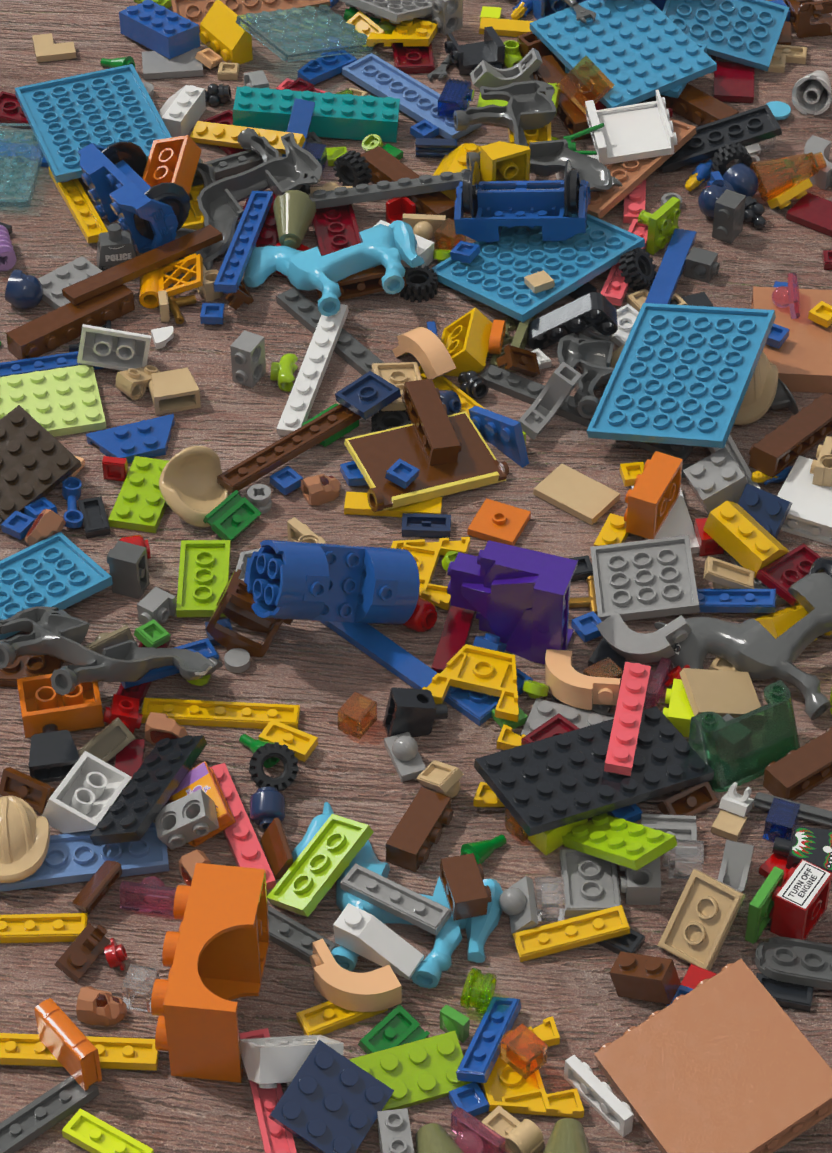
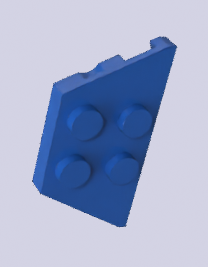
M165 415L87 433V443L90 445L94 443L99 446L100 452L106 456L126 458L128 463H132L135 456L147 458L166 455L167 443L171 438V428L175 423L174 415Z

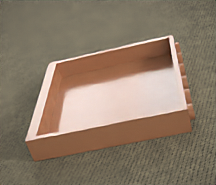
M753 286L751 309L775 310L776 318L774 324L790 329L789 337L779 349L765 344L763 349L769 362L777 366L778 378L791 392L832 394V324L826 328L808 319L809 311L819 302L823 301L832 306V290Z
M742 959L735 963L727 964L722 968L721 972L710 979L701 981L695 989L686 995L678 996L672 1004L663 1010L653 1012L646 1021L637 1027L633 1026L627 1029L623 1036L612 1043L604 1044L594 1054L601 1072L621 1099L630 1106L634 1116L661 1153H773L832 1114V1069Z

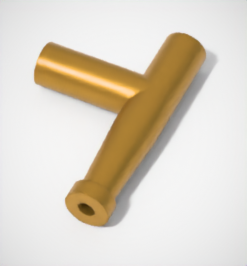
M174 295L168 297L169 308L177 324L184 322L179 307L196 304L195 295L176 299Z
M588 576L586 580L589 597L570 598L569 608L590 607V612L594 611L598 616L594 576Z

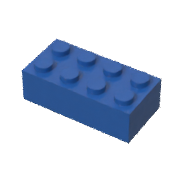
M144 0L138 5L129 6L119 12L121 34L168 59L200 47L198 24L152 0Z

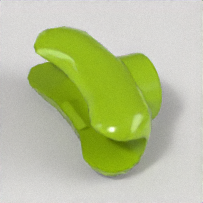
M508 40L504 42V63L507 68H511L515 62L518 64L523 58L519 51V43Z
M284 354L279 363L272 362L270 380L278 381V388L285 392H291L294 386L292 381L295 380L293 374L298 368L295 364L298 360L295 354Z

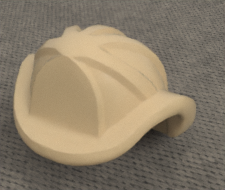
M763 351L735 419V425H746L759 420L768 411L775 398L778 385V368L775 364L769 362Z
M191 446L181 450L169 460L159 478L160 492L169 507L182 520L197 527H211L208 523L203 522L205 516L230 495L228 490L217 483V476L222 474L219 456L214 450L205 446Z
M16 796L0 797V883H13L33 875L43 864L50 845V826L48 819L44 816H37L34 809L23 799Z

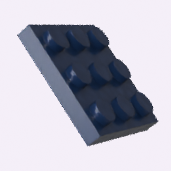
M318 1040L270 1113L269 1118L320 1153H355L377 1119V1111H382L394 1090L321 1040Z

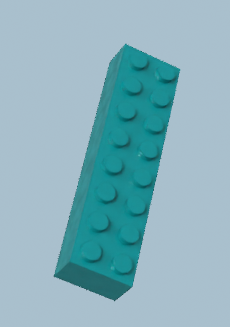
M249 86L237 87L233 107V125L287 132L294 100L297 98L315 102L309 132L314 131L318 137L363 140L368 135L377 134L383 142L397 143L400 99L373 97L371 95L357 96L352 94H333L330 92L292 91L290 89L251 88Z

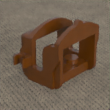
M783 0L787 7H790L789 22H791L798 38L832 36V16L830 14L832 13V0ZM813 15L819 21L810 22V17Z
M237 569L220 595L217 607L211 616L206 630L218 643L226 647L227 651L241 648L246 650L252 657H263L281 624L291 625L294 619L261 618L257 616L251 607L255 603L253 594L248 593L247 584L239 579L242 570ZM223 613L231 621L246 629L267 633L262 645L218 624L217 621Z

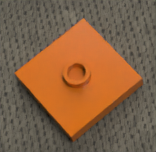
M486 498L469 525L467 535L486 541L490 540L514 546L531 518V511Z

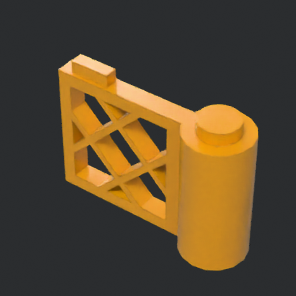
M195 253L186 256L182 260L167 264L140 276V304L145 308H156L159 306L158 291L166 290L167 296L170 297L203 286V258L201 254L197 255ZM195 264L191 269H187L190 265ZM174 271L170 276L166 275V273ZM182 273L185 274L181 279H177ZM192 277L197 278L196 280L188 282ZM172 283L175 284L173 287L168 288Z

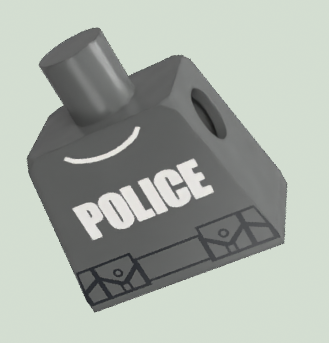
M110 224L108 232L99 234L96 262L100 270L105 271L138 256L130 231H121L119 224Z

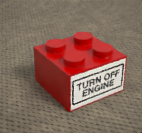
M803 859L796 868L791 867L783 886H777L772 895L774 906L769 915V919L772 920L770 932L780 937L805 940L827 910L832 873Z

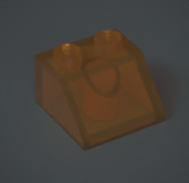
M584 56L555 85L584 114H586L585 101L593 100L594 104H596L614 86L587 56Z

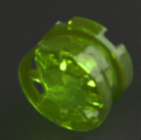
M472 968L462 990L461 1007L467 1009L473 1007L476 1012L485 1014L494 995L497 976L492 973L485 975L482 974L481 970Z

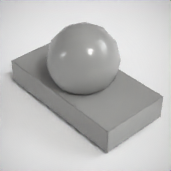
M409 732L384 738L385 748L401 782L417 778L426 768L418 752L417 741L411 737Z
M525 876L508 889H505L499 899L501 910L510 917L511 934L531 929L538 925L533 879Z

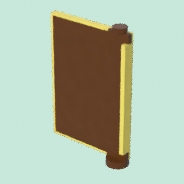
M466 411L447 415L454 424V432L457 438H460L462 443V450L458 454L457 462L429 465L413 424L347 438L344 442V445L370 487L367 492V498L373 512L384 511L506 481L509 474L508 464L505 461L500 463L497 461ZM399 458L420 469L419 476L406 489L385 478L386 471Z

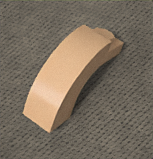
M417 327L397 336L399 346L392 349L395 357L397 358L406 353L412 354L420 363L427 379L433 380L456 368L444 344L429 329Z
M546 650L545 683L550 687L549 692L556 699L572 707L592 710L593 704L617 705L620 678L583 675L572 667V651Z
M323 939L312 942L313 955H310V961L314 969V985L328 1001L341 1008L358 1012L385 1010L402 1003V986L390 965L365 973L351 972L342 968L335 961Z

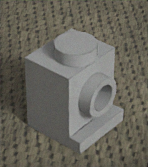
M263 70L243 73L244 86L269 88V82Z
M154 587L137 604L139 622L145 625L154 619L161 624L166 622L170 615L175 617L176 596L158 587Z

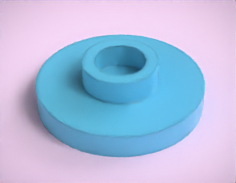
M780 101L767 103L776 120H783L790 116L791 108L788 104Z

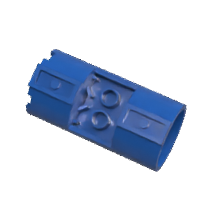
M263 540L260 542L261 548L259 551H254L251 557H247L244 583L247 584L248 593L253 594L255 603L251 607L254 613L261 618L401 625L410 619L417 605L420 587L419 571L413 555L405 549Z

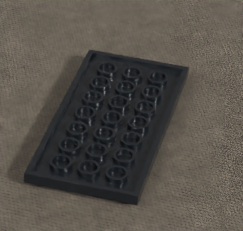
M657 706L645 709L642 712L631 776L604 771L614 719L476 758L474 762V768L528 836L713 780L715 771Z

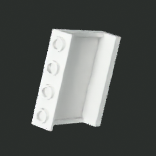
M656 90V101L596 110L593 100L585 101L586 119L589 128L601 123L605 125L600 129L590 132L595 151H597L598 161L602 164L607 165L674 154L677 136L673 130L672 120L670 121L669 110L666 109L665 98H661L659 90Z
M798 456L777 495L793 503L781 530L832 546V486L826 487L812 484L814 474H810L813 459Z

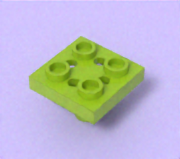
M676 197L670 198L653 214L646 210L640 212L638 223L648 226L646 252L654 255L660 249H663L671 240L675 228L679 229L680 199Z

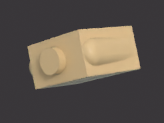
M188 367L151 374L152 380L149 382L148 387L155 407V415L201 407L200 390Z

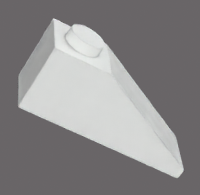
M349 903L333 924L335 943L382 967L390 965L394 973L410 980L424 959L422 953L375 916Z

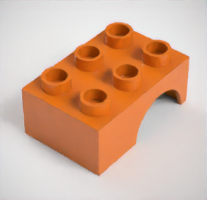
M196 863L191 886L178 885L175 892L174 920H182L179 932L167 931L164 938L162 963L164 967H171L168 980L155 979L152 989L151 1014L159 1016L155 1034V1048L159 1051L169 1052L171 1076L241 1083L243 1069L241 1067L237 1018L238 1002L231 1000L245 996H259L270 943L265 869Z

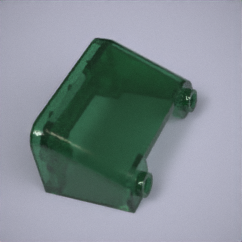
M782 680L776 681L764 689V699L768 703L767 705L727 722L714 712H703L691 717L688 744L715 771L713 780L708 781L713 791L725 792L729 790L734 782L738 783V787L763 776L765 768L771 762H777L790 751L800 748L791 692Z

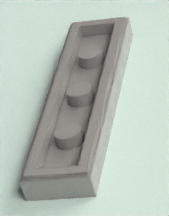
M356 863L340 882L342 890L434 935L439 933L451 917V909Z

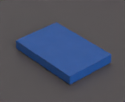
M516 668L519 696L524 692L522 690L524 681H533V679ZM451 686L447 691L444 702L478 726H481L491 718V710L496 708L500 697Z

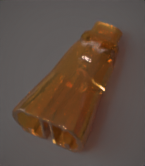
M810 152L808 154H797L779 159L756 161L750 165V168L754 170L758 177V191L764 201H769L801 181L810 179L815 174H818L820 169L827 167L821 152L816 154Z

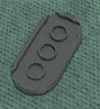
M789 937L769 938V942L764 944L761 942L757 946L755 965L765 976L781 982L832 990V945Z

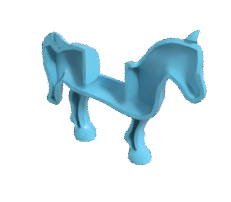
M396 220L389 226L379 224L358 232L361 243L321 256L318 247L299 251L288 246H255L244 272L243 282L247 287H258L264 283L270 274L279 271L287 276L290 283L299 290L310 291L318 289L321 291L322 297L318 300V310L322 315L329 317L335 315L340 310L338 298L341 296V292L336 282L352 274L382 264L386 268L385 275L381 278L382 287L386 293L393 295L399 293L404 288L403 277L405 275V268L401 264V259L412 268L421 266L425 262L422 257L417 255V240L412 227L406 222Z
M328 802L324 803L323 813L313 818L303 839L293 849L291 853L293 863L331 814H334ZM368 840L336 881V905L343 911L349 903L372 914L382 923L414 925L341 889L340 882L355 863L388 878L390 865L377 859ZM439 876L433 896L420 895L450 909ZM491 878L483 880L484 886H489L492 901L487 906V915L454 921L451 914V917L436 935L432 951L420 963L412 975L411 979L415 984L429 989L438 985L442 972L447 971L452 965L451 955L462 940L461 929L464 928L467 935L468 961L483 963L485 961V942L498 925L503 912L499 905L500 895L503 891L496 880ZM343 946L334 948L331 952L335 961L342 968L351 972L354 970L359 954Z

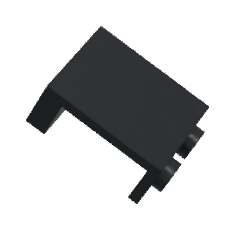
M492 26L484 27V41L459 45L453 35L447 33V41L444 43L445 52L450 55L452 63H455L459 70L476 68L482 60L490 65L504 63L505 45Z

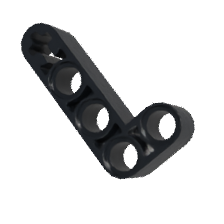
M589 293L531 321L528 327V345L534 350L538 348L542 350L559 342L565 335L576 334L591 326L602 335H612L618 330L617 310L601 293Z

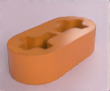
M493 320L489 338V354H501L506 331L505 320Z

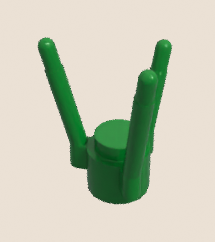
M601 123L573 135L563 136V139L567 140L569 150L576 151V142H571V140L600 129L605 125ZM576 151L584 155H597V151Z

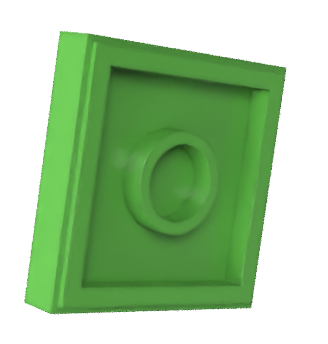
M776 866L749 904L745 940L753 944L757 942L771 921L769 915L774 906L772 895L779 885L783 886L784 870Z

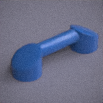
M68 477L62 482V495L67 500V511L64 513L66 524L64 526L68 528L83 526V514L77 510V500L81 496L82 482L76 477Z

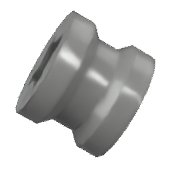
M255 484L249 487L247 490L248 501L262 514L269 512L272 507L270 499L271 489L264 484Z

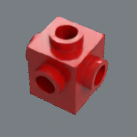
M113 694L110 707H105L103 722L107 723L108 726L118 717L129 731L134 734V730L140 729L143 714L138 713L139 699Z

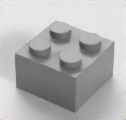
M725 447L683 470L691 489L708 515L725 501L738 503L748 483L745 475Z

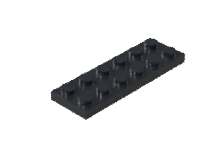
M767 104L696 127V135L666 160L660 168L663 173L713 158L715 157V152L719 153L718 149L720 147L722 149L725 148V144L731 146V143L735 142L736 146L740 143L745 147L782 135L781 127Z
M186 735L182 738H163L159 740L151 753L144 759L138 771L133 774L130 782L121 791L117 800L110 806L104 818L97 824L96 829L90 836L93 844L104 845L140 841L206 747L207 742L204 735Z

